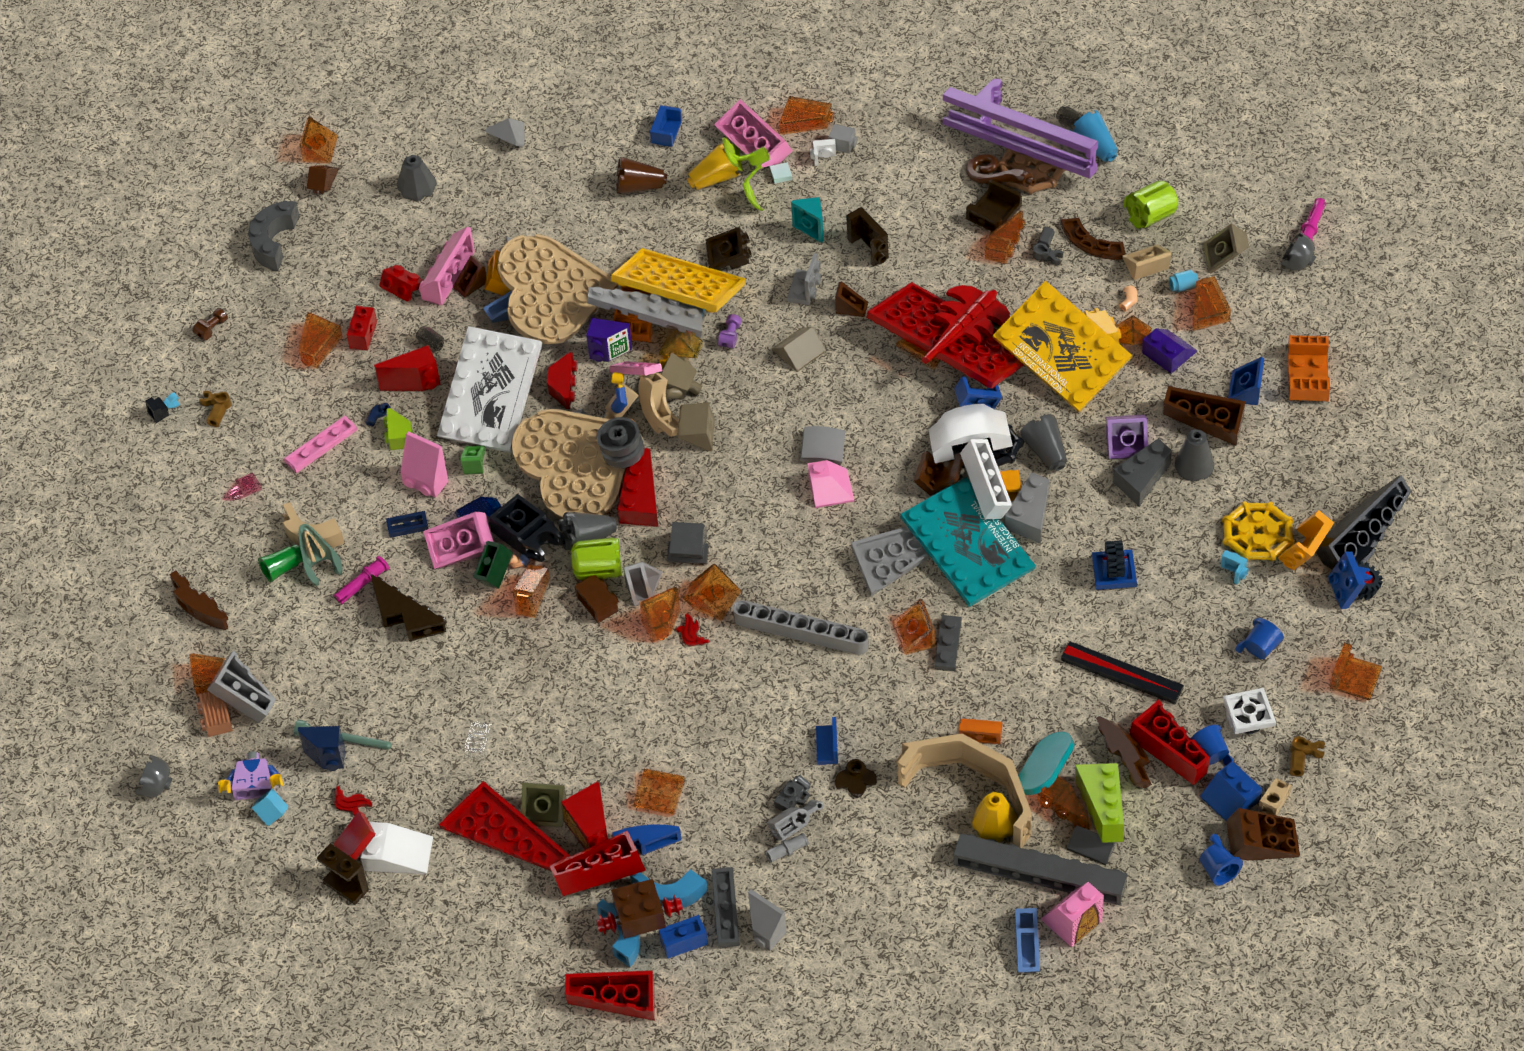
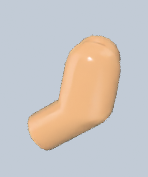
M1132 285L1126 286L1123 289V292H1126V299L1119 304L1120 308L1125 312L1137 302V289Z

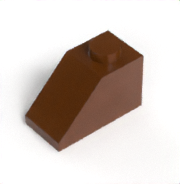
M325 165L310 166L307 189H312V193L324 194V191H330L339 168Z

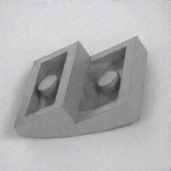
M821 426L804 427L800 460L808 463L828 460L840 466L843 461L845 430Z

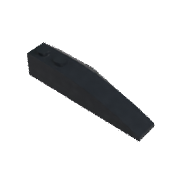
M1399 475L1375 492L1327 533L1316 550L1318 557L1325 566L1333 570L1345 552H1353L1358 563L1359 561L1365 563L1375 553V547L1384 538L1385 530L1388 526L1392 525L1396 512L1401 510L1412 492L1402 475Z

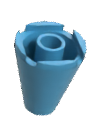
M1094 110V114L1088 112L1073 124L1075 129L1072 132L1097 140L1098 149L1096 150V156L1104 162H1111L1117 157L1118 148L1101 114L1097 110Z

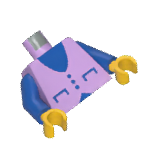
M251 751L247 753V760L238 761L236 768L231 771L229 776L224 780L218 781V792L227 791V793H231L232 789L235 800L260 798L270 789H274L275 786H284L282 776L273 765H268L265 758L259 759L258 752Z

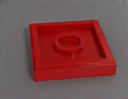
M358 811L334 842L335 847L357 860L376 835L364 813Z

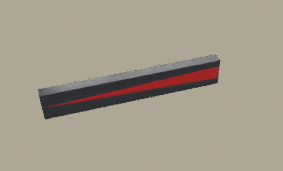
M1069 641L1061 656V661L1172 704H1176L1184 689L1183 684Z

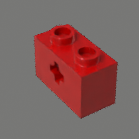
M355 307L347 332L349 349L368 351L377 324L375 308Z

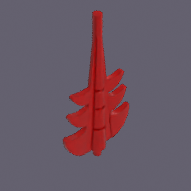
M967 285L955 286L947 290V296L955 298L960 302L945 301L940 303L939 307L950 313H935L934 319L947 324L948 327L934 347L922 358L924 364H928L938 353L963 335L979 345L981 343V335L977 329L984 332L988 337H993L994 328L991 321L1002 326L1010 318V312L1007 307L996 300V290L982 292L973 286Z

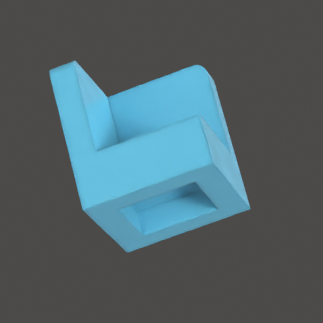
M270 789L257 799L252 809L269 826L284 815L288 805L274 789Z

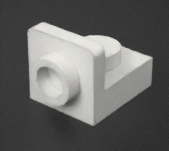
M835 139L813 141V148H810V159H814L815 166H819L818 157L828 158L836 156Z

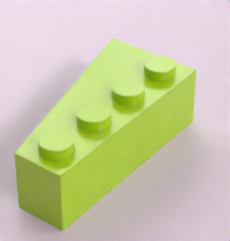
M1118 763L1075 765L1076 786L1080 789L1081 797L1087 805L1089 815L1094 820L1093 824L1102 843L1124 842V818Z

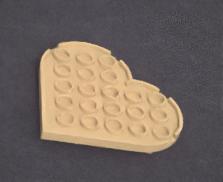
M540 234L525 237L524 235L517 236L504 245L499 255L498 272L500 278L512 291L507 307L509 320L515 330L523 337L539 340L542 344H558L571 339L598 310L599 307L587 304L589 287H601L610 290L618 287L617 283L611 281L609 274L548 236Z
M547 409L538 411L536 415L528 419L525 418L517 427L512 439V451L515 462L526 475L541 481L540 489L544 505L558 519H563L565 512L606 515L615 506L626 468L609 466L603 459L596 438L599 428L610 419L558 409Z

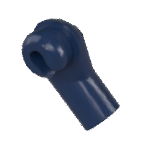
M382 403L372 407L365 423L369 426H374L378 418L387 415V408H391L390 405Z

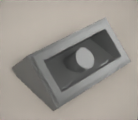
M1076 825L1067 850L1106 865L1115 849V842L1102 843L1098 833Z

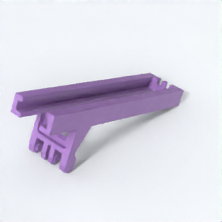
M995 78L990 81L976 96L952 87L943 94V101L983 115L980 119H976L950 109L949 116L943 118L944 125L1089 179L1096 173L1097 140L1001 106L1002 91L1000 88H1002V81ZM991 119L1086 153V158L1089 159H1084L992 125Z

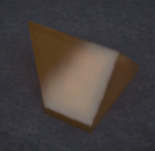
M1134 315L1115 325L1116 328L1119 327L1121 332L1119 344H1143V339L1152 332V328Z

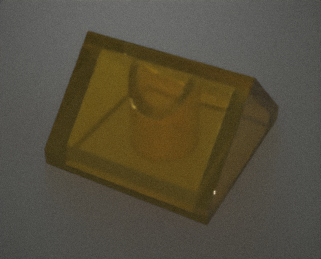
M677 328L665 339L659 355L670 356L671 353H674L678 357L698 358L703 347V341L701 338L696 337L694 332L686 330L683 333L678 331Z

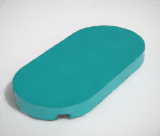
M1052 733L1036 745L1018 775L1025 795L1038 794L1042 792V788H1049L1055 782L1075 746L1073 738L1069 733Z

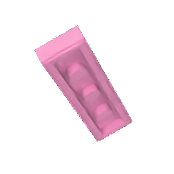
M624 361L609 366L610 373L649 375L662 371L660 363Z
M343 416L285 457L284 462L298 473L357 431V426L346 416Z

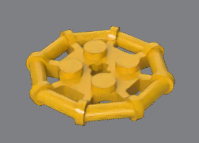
M1243 501L1239 507L1229 515H1225L1222 519L1224 524L1223 544L1229 546L1247 560L1275 561L1276 557L1295 543L1293 539V518L1287 516L1270 501L1269 503H1247ZM1245 513L1246 517L1243 518L1240 522L1235 520L1241 514ZM1270 513H1272L1281 521L1276 522L1275 520H1273L1269 516ZM1232 527L1238 529V535L1232 536ZM1285 528V537L1279 536V529ZM1255 529L1262 530V534H1254ZM1237 542L1242 543L1247 549L1245 550ZM1280 543L1275 549H1271L1274 544ZM1261 549L1265 550V552H1252V550Z

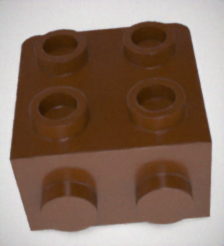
M929 451L922 453L913 482L929 496L942 491L951 484L957 483L960 478L961 468L964 465L961 452L954 455L953 460L940 463L934 462V457Z

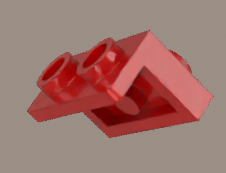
M394 265L382 271L379 287L408 302L411 300L413 291L419 289L420 283L424 279L415 273L405 270L403 266Z

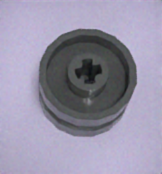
M616 417L608 420L599 428L596 438L603 459L609 466L626 468L637 463L644 455L645 446L638 425L632 419Z

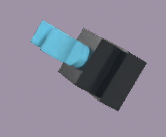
M171 393L164 401L160 397L156 399L151 397L145 400L147 413L155 423H158L169 416L168 408H175L180 405L177 401L179 397L176 393Z

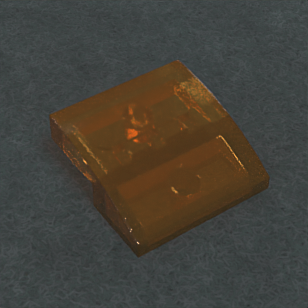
M644 769L633 807L675 815L685 784V776Z

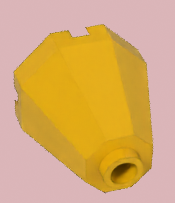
M992 792L986 795L976 807L972 827L978 832L980 838L1001 842L1007 836L1013 835V825L1018 820V816L1002 793Z

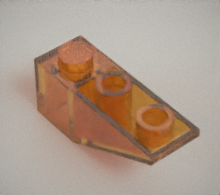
M1019 211L990 234L985 246V259L1007 264L1009 257H1013L1015 251L1014 244L1019 243V232L1024 230L1026 219H1023V211Z
M1057 777L1049 788L1044 787L1041 789L1042 792L1038 793L1037 801L1043 808H1049L1056 812L1060 819L1070 821L1074 827L1078 825L1091 831V820L1068 782Z

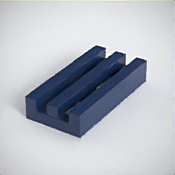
M425 511L386 518L390 538L429 529ZM423 519L420 521L411 522L412 520ZM402 522H403V524L391 526V525H393V524H397V523H402Z

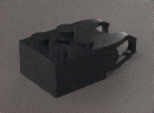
M519 494L515 495L489 517L493 534L527 558L538 562L546 560L544 558L545 553L540 548L541 545L549 543L563 546L565 544L564 536L556 528L554 522L548 519L544 512Z

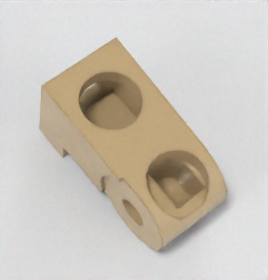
M1276 778L1260 799L1258 812L1278 816L1292 790V785Z

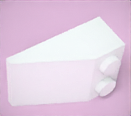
M369 822L376 835L362 852L361 861L364 871L427 875L433 836L390 823Z

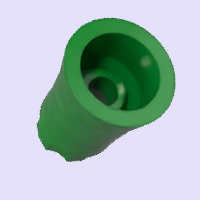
M297 544L258 558L259 567L270 583L303 562L301 549Z

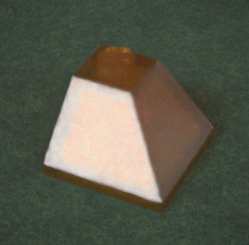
M712 564L689 584L681 597L694 610L721 621L742 590L716 564Z
M676 586L640 602L642 625L653 642L666 639L672 634L681 612L679 593Z

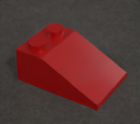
M428 345L374 364L380 391H425L441 385L437 362Z

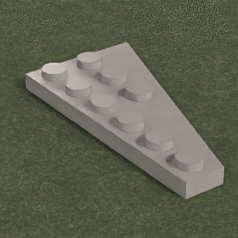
M589 287L587 304L607 310L615 308L620 310L621 314L627 316L629 313L638 315L637 319L663 327L671 325L677 327L678 331L683 333L688 330L694 332L696 337L701 338L702 308L655 294H643L637 291L627 292L620 289L610 290L601 287Z
M908 527L851 542L852 551L871 596L930 558Z

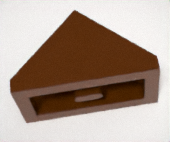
M470 255L453 288L465 298L481 288L486 283L485 266L474 256Z
M842 281L839 282L835 295L836 314L865 317L868 301Z

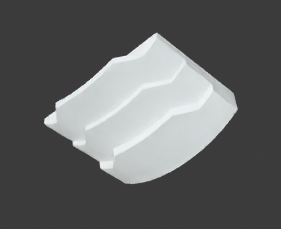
M972 404L949 410L941 416L936 424L928 429L935 463L953 460L952 446L967 443L970 439L991 438L993 451L1013 446L1006 413L994 410L985 404Z

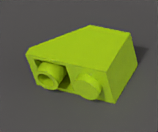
M387 408V416L384 417V426L388 428V432H384L385 443H389L390 450L404 449L406 434L408 431L413 433L411 421L393 409Z

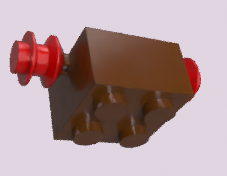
M649 879L612 889L613 904L617 916L614 917L611 912H608V917L603 918L599 914L600 919H597L596 923L599 932H603L604 936L606 931L610 929L615 933L617 925H620L625 939L666 928L664 913L669 918H671V913L674 912L680 915L683 906L680 897L676 898L675 894L672 900H667L664 897L661 905L654 881Z

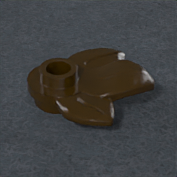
M859 759L850 760L845 770L840 771L835 779L836 789L848 787L850 794L856 798L861 797L865 793L867 785L873 786L877 784V776L874 771L867 769L866 765Z

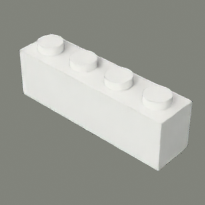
M970 439L960 454L984 519H1002L1011 508L1012 503L987 439Z

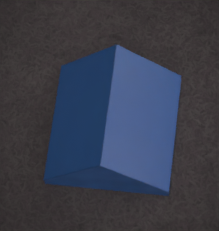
M1263 357L1232 370L1228 398L1246 401V404L1258 405L1264 368Z

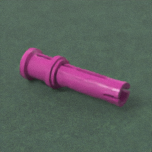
M1323 198L1315 199L1307 221L1301 226V233L1307 235L1312 241L1313 236L1318 232L1317 224L1326 206Z
M378 555L372 564L368 567H363L362 573L335 593L334 597L341 605L344 604L345 601L366 584L372 582L370 575L379 576L384 571L390 569L389 565Z

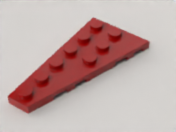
M484 781L439 824V827L549 871H551V865L571 857Z

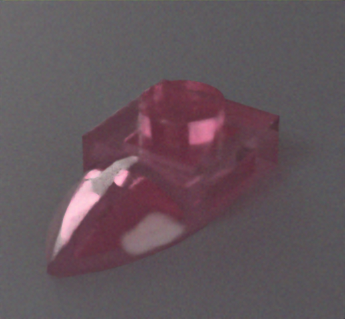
M252 472L235 480L236 485L231 487L222 499L228 501L239 500L262 490V487Z

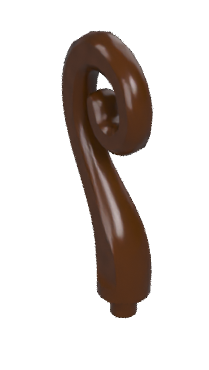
M990 154L978 155L972 158L966 165L968 177L977 183L988 184L990 180L999 183L1013 182L1024 187L1034 186L1036 183L1033 175L1022 169H1011L990 174L998 168L997 158ZM990 163L987 166H980L979 170L981 173L976 171L977 166L980 164Z

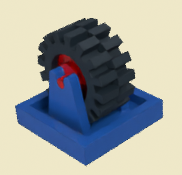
M1122 540L1105 541V551L1092 552L1096 590L1137 587L1132 549L1123 550Z
M1345 552L1328 575L1329 583L1333 588L1341 609L1349 608L1357 596L1361 600L1363 597L1365 600L1373 598L1383 583L1379 570L1375 571V566L1372 565L1370 567L1368 562L1364 564L1363 561H1359L1358 563L1353 552Z

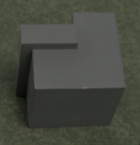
M672 522L667 562L708 564L709 544L706 543L707 530L705 524Z

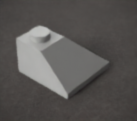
M750 889L748 896L754 942L760 948L766 947L771 951L787 933L785 911Z

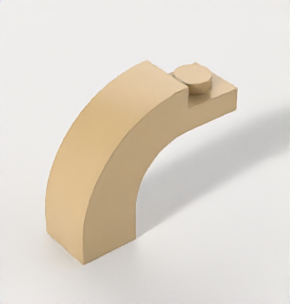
M659 372L640 375L639 399L646 420L657 433L665 432L670 437L678 435L679 419L670 411L666 401L668 380Z
M289 502L283 505L285 511L282 514L284 519L283 525L289 539L300 546L299 527L307 523L298 518L293 506ZM334 518L321 524H308L332 548L344 544L342 532Z

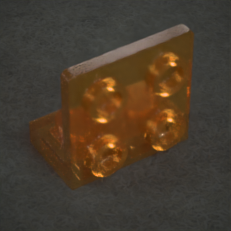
M1344 642L1332 673L1330 689L1365 700H1371L1382 671V666L1354 658V654L1351 653L1352 644Z

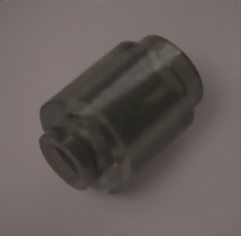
M1061 106L1057 111L1056 119L1061 124L1074 130L1075 126L1073 124L1083 114L1069 106Z
M423 326L417 331L416 339H418L421 345H428L431 352L434 353L443 348L444 337L432 328Z

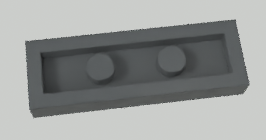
M941 615L935 670L955 671L962 617Z

